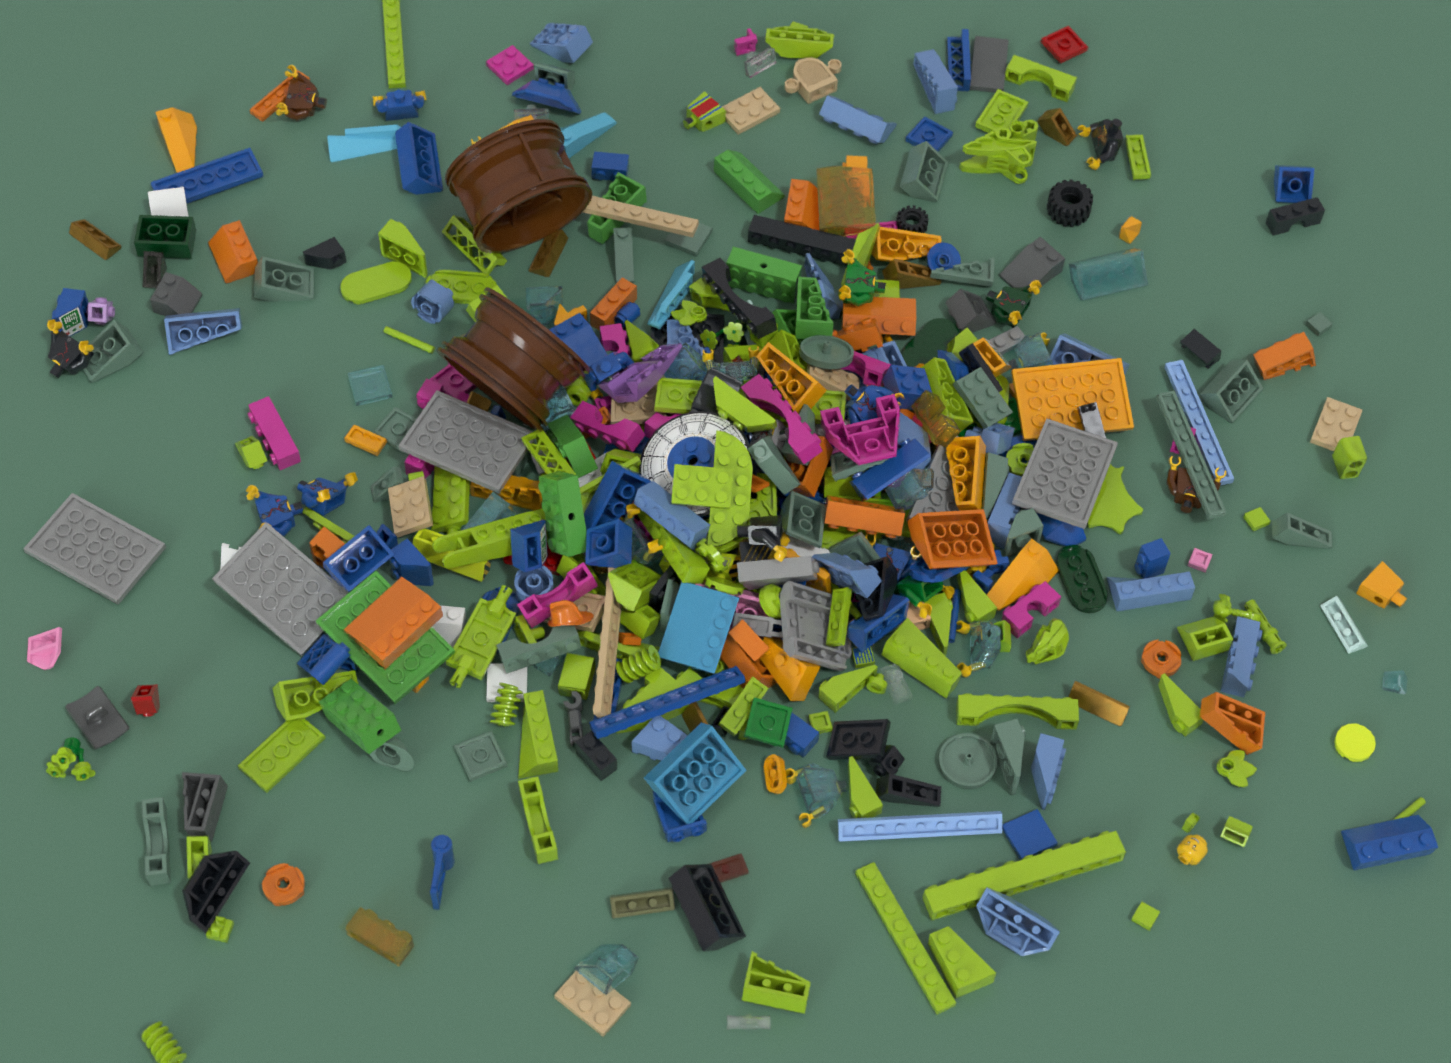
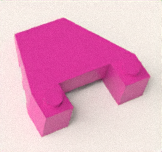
M895 394L876 398L878 418L845 425L839 407L820 411L821 426L825 438L858 465L896 457L900 429V408Z

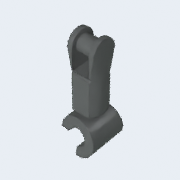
M571 691L573 704L563 701L565 710L568 712L571 747L583 737L581 718L583 702L581 695L576 691ZM572 733H580V735L573 736Z

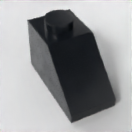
M335 237L303 251L304 262L308 266L331 270L347 262L345 251Z

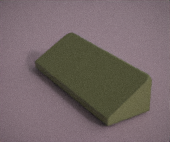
M671 887L609 896L612 918L675 910L673 889Z

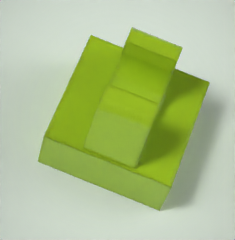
M216 916L206 933V937L227 943L234 926L233 920Z

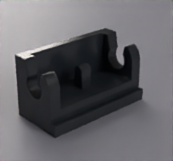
M1193 329L1180 341L1181 347L1189 349L1204 362L1205 367L1208 369L1221 358V350L1196 329Z

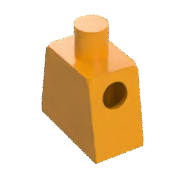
M1383 561L1360 584L1356 592L1357 595L1381 608H1385L1391 601L1397 606L1402 607L1407 600L1400 593L1404 582Z

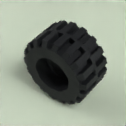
M1071 179L1069 181L1062 180V183L1057 182L1055 186L1053 185L1047 203L1048 215L1051 216L1053 221L1056 220L1057 224H1063L1065 227L1067 225L1074 227L1075 225L1079 226L1081 223H1085L1090 216L1093 204V193H1091L1090 188H1086L1087 185L1081 184L1080 181L1075 182Z

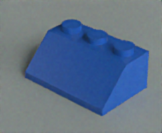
M368 525L323 562V567L339 585L350 592L395 554L372 527Z
M893 594L883 617L865 621L862 615L858 620H853L848 625V639L863 653L905 621L910 600L907 597Z

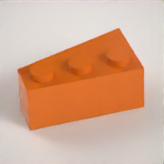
M1305 332L1293 334L1290 338L1278 341L1273 346L1260 349L1253 354L1255 365L1264 380L1284 375L1287 370L1294 369L1299 371L1302 366H1316L1314 349Z
M323 527L309 542L313 562L324 569L323 562L345 545L342 540L326 527Z
M1218 692L1202 699L1200 717L1240 750H1243L1246 755L1262 749L1265 722L1264 711Z

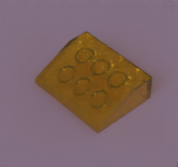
M844 166L818 168L817 189L820 231L840 236H850L875 226L873 170Z

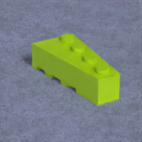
M934 357L921 367L925 368L933 398L928 406L934 428L938 431L948 429L952 433L958 434L974 421L964 400L952 385L956 381L946 359Z

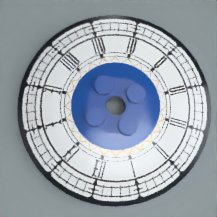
M705 411L685 413L667 421L653 433L643 449L640 458L639 474L650 481L656 482L672 495L675 464L689 465L690 459L698 458L697 463L691 466L713 467L716 430L733 435L744 444L747 450L750 444L744 432L735 427L733 421L729 418L725 420L717 413ZM685 505L702 519L710 515V507Z

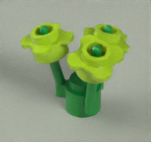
M74 737L67 738L64 741V746L60 747L57 753L51 756V761L46 764L48 766L46 769L48 774L56 778H65V771L69 768V764L75 762L76 756H79V763L71 770V774L76 776V780H87L96 774L91 769L90 763L84 762V749L80 748L81 742Z

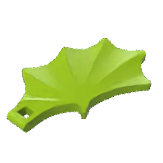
M1110 464L1088 520V528L1104 526L1113 529L1121 535L1129 519L1136 515H1142L1143 508L1128 494L1122 482L1123 466L1115 468Z

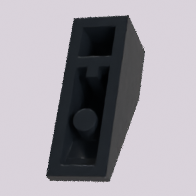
M887 774L877 779L876 794L880 800L892 803L940 807L941 786L893 774Z

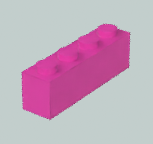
M268 396L248 404L250 411L247 413L251 423L255 422L256 433L258 437L262 436L264 439L262 440L263 446L266 451H270L271 454L269 456L273 465L277 464L278 468L283 470L301 462L299 451L270 397Z

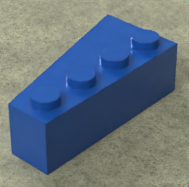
M612 461L584 513L586 531L589 528L617 520L622 515H625L627 513L626 506L635 500L638 488L652 481Z

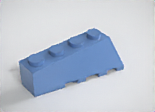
M827 95L819 115L824 117V121L829 123L834 121L839 124V128L844 130L849 128L854 131V135L859 137L864 135L869 138V142L878 144V142L884 143L897 125L892 121L884 122L883 118L878 115H869L866 110L858 107L854 108L852 104Z
M240 308L168 315L164 318L169 355L242 328Z
M1064 333L1059 335L1046 366L1115 359V357ZM1122 361L1125 375L1130 364Z
M652 481L638 488L633 504L695 552L697 548L696 543L702 538L706 539L710 524L687 506L671 504L672 495L656 482Z
M1190 571L1145 579L1106 578L1116 611L1191 600L1195 590Z
M1237 616L1233 626V641L1228 651L1220 692L1244 698L1246 691L1251 690L1253 680L1250 679V674H1254L1256 667L1253 659L1257 658L1259 651L1256 643L1257 641L1260 642L1262 630H1259L1261 622Z

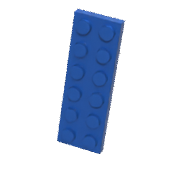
M247 148L150 182L153 191L184 187L186 203H190L263 177V172L251 148Z

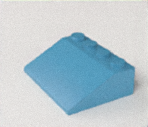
M681 582L658 652L660 658L714 675L739 598L713 589Z
M701 722L644 779L653 791L687 825L693 823L747 770L713 726Z

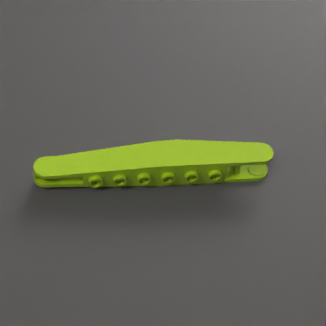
M543 509L534 510L443 535L433 542L432 548L437 553L452 551L446 554L442 560V564L448 569L511 556L510 529L546 520ZM546 530V538L548 542L549 537L548 531Z

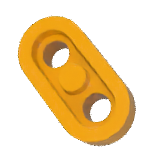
M775 754L769 755L764 762L766 787L769 792L781 794L787 786L785 763L782 757Z

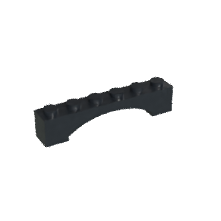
M721 258L702 266L703 275H701L704 284H708L712 292L719 296L721 302L728 306L730 312L738 317L739 322L745 324L750 334H754L757 339H760L777 330L775 316L766 306L761 308L751 305L733 292L728 282L732 281L730 269Z

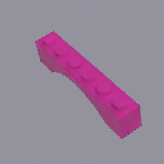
M760 374L756 375L741 386L743 393L749 401L760 409L774 412L787 421L789 426L788 443L794 454L803 464H806L823 451L819 445L821 443L820 438L816 433H810L812 430L808 424L801 422L802 419L796 411H791L792 407L786 399L784 401L781 400L783 397L777 389H772L773 386L767 378L763 379Z

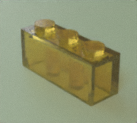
M360 907L345 927L348 936L399 967L414 948L412 936L407 931H399L393 923L386 919L384 921L381 920L370 909L365 910Z

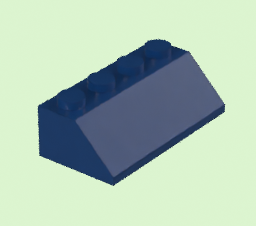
M407 122L395 132L403 189L415 195L443 191L435 134L411 122Z
M907 438L899 444L900 448L897 449L896 457L888 458V460L880 465L871 466L865 472L855 473L850 484L862 501L868 500L930 458L929 452L916 439L910 441Z
M1419 815L1341 831L1354 871L1430 855L1438 848L1432 828Z

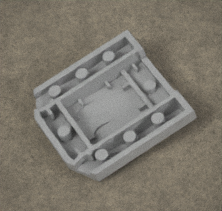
M792 581L784 583L780 593L784 651L789 657L840 672L847 668L845 665L846 661L852 654L851 641L848 639L847 633L845 645L837 647L826 646L832 594Z

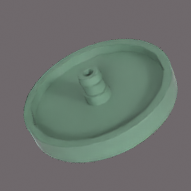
M815 335L801 342L799 353L801 358L812 366L823 369H840L852 363L854 349L848 342L840 338Z
M962 733L949 738L943 744L938 758L939 769L943 777L952 785L962 789H976L986 785L993 778L998 762L993 746L983 737L971 733Z

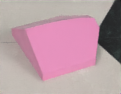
M58 627L29 637L27 662L43 670L54 667L61 653L62 628Z

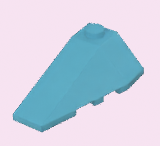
M604 112L560 128L564 135L563 145L568 158H571L616 125L617 121Z

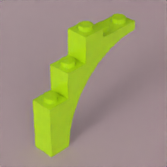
M660 667V669L654 670L650 674L647 673L645 676V687L640 688L632 700H627L622 709L703 678L689 667L685 672H680L675 680ZM738 685L697 702L714 705L721 709L723 706L730 708L743 688Z

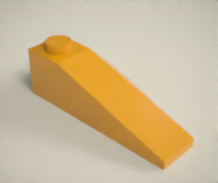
M173 107L157 111L158 124L176 173L195 167L197 126L193 115Z
M880 227L871 254L876 260L891 262L894 258L908 260L927 256L932 246L942 242L941 236Z
M1031 538L994 584L987 596L995 604L997 610L1000 611L1017 602L1021 596L1028 595L1035 585H1040L1044 581L1049 583L1058 573L1059 569L1048 550Z

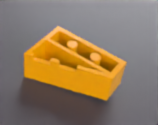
M764 637L763 642L770 650L760 658L790 701H804L821 666L789 657L783 649V640L779 637Z

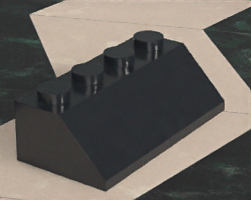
M711 864L684 865L669 877L672 889L676 893L681 908L684 910L690 927L693 929L698 939V944L703 951L718 950L746 937Z

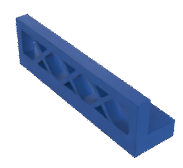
M962 29L961 37H947L948 72L954 81L957 79L962 83V85H957V91H969L971 84L969 29ZM951 43H960V46L955 48ZM957 54L960 59L956 61L952 56ZM958 67L962 71L957 74L952 69Z

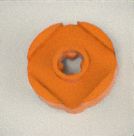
M1153 640L1145 646L1141 663L1150 674L1158 679L1164 673L1169 677L1174 675L1180 668L1181 651L1171 641ZM1157 656H1165V661L1158 660Z
M282 863L271 867L262 881L265 897L275 906L292 904L304 895V876L299 868L289 866V864ZM283 880L285 881V883L289 882L286 888L278 887L281 885L280 882Z

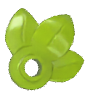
M682 300V309L671 311V316L679 320L680 325L688 326L706 320L707 312L704 307L698 306L694 302Z
M1243 750L1231 751L1227 757L1221 758L1216 765L1218 773L1227 777L1231 784L1238 787H1247L1248 781L1246 778L1251 777L1257 770L1254 765L1244 761L1245 752Z

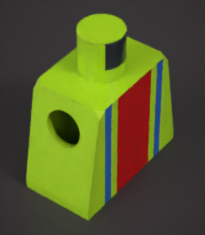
M704 91L687 106L686 119L683 120V124L687 129L695 126L699 131L704 132L725 123L726 110Z

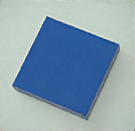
M924 116L906 136L905 141L913 146L927 141L939 152L953 136V132Z
M1038 809L1002 825L1004 834L1020 860L1028 855H1038L1058 844Z

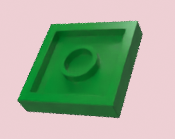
M754 697L744 737L783 748L793 708Z

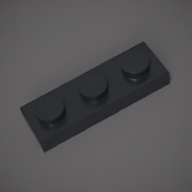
M973 343L959 352L970 372L981 367L998 392L1003 390Z

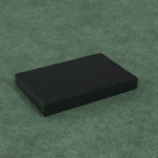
M888 719L835 721L826 757L829 760L849 759L851 756L854 759L883 758L891 722Z

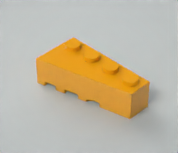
M769 342L756 356L781 391L783 397L788 401L792 410L798 414L804 404H807L812 409L827 391L816 379Z

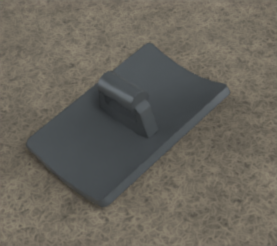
M96 686L91 692L67 704L65 707L94 749L110 744L129 730L128 724L100 686Z

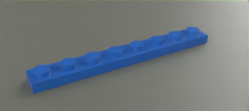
M737 666L593 720L589 722L590 729L597 739L606 737L617 731L625 730L630 726L643 723L656 716H661L669 711L682 708L690 703L745 683V676Z

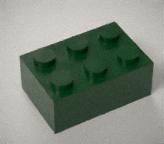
M139 215L134 240L137 256L192 258L196 236L194 218L188 216Z

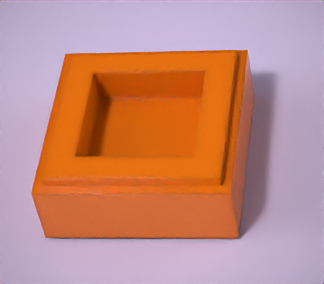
M619 632L618 642L621 644L641 646L642 639L634 633Z

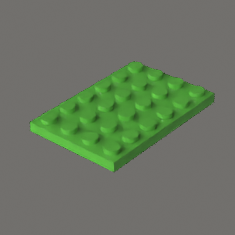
M374 571L316 620V624L335 643L340 644L343 642L350 649L348 653L351 656L349 658L396 704L455 654V650L433 627L424 633L387 669H384L360 647L344 629L391 587L377 571Z

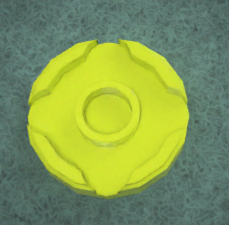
M1359 724L1342 726L1336 733L1334 740L1335 748L1339 755L1343 758H1348L1352 762L1367 760L1374 752L1376 746L1375 737L1371 731Z

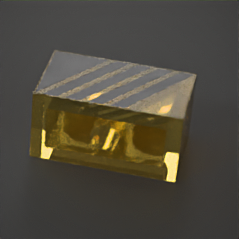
M749 538L743 539L737 546L738 562L775 559L774 554L776 551L774 549L770 550L766 545L749 544Z

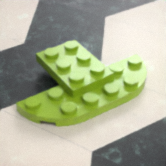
M717 430L713 467L675 464L671 504L710 507V527L708 530L707 546L712 544L714 547L731 542L737 537V526L746 525L750 511L753 470L750 454L744 444L733 435Z

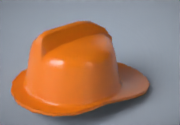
M560 600L550 604L551 620L548 622V625L551 627L581 625L591 621L594 615L588 611H579L572 601Z

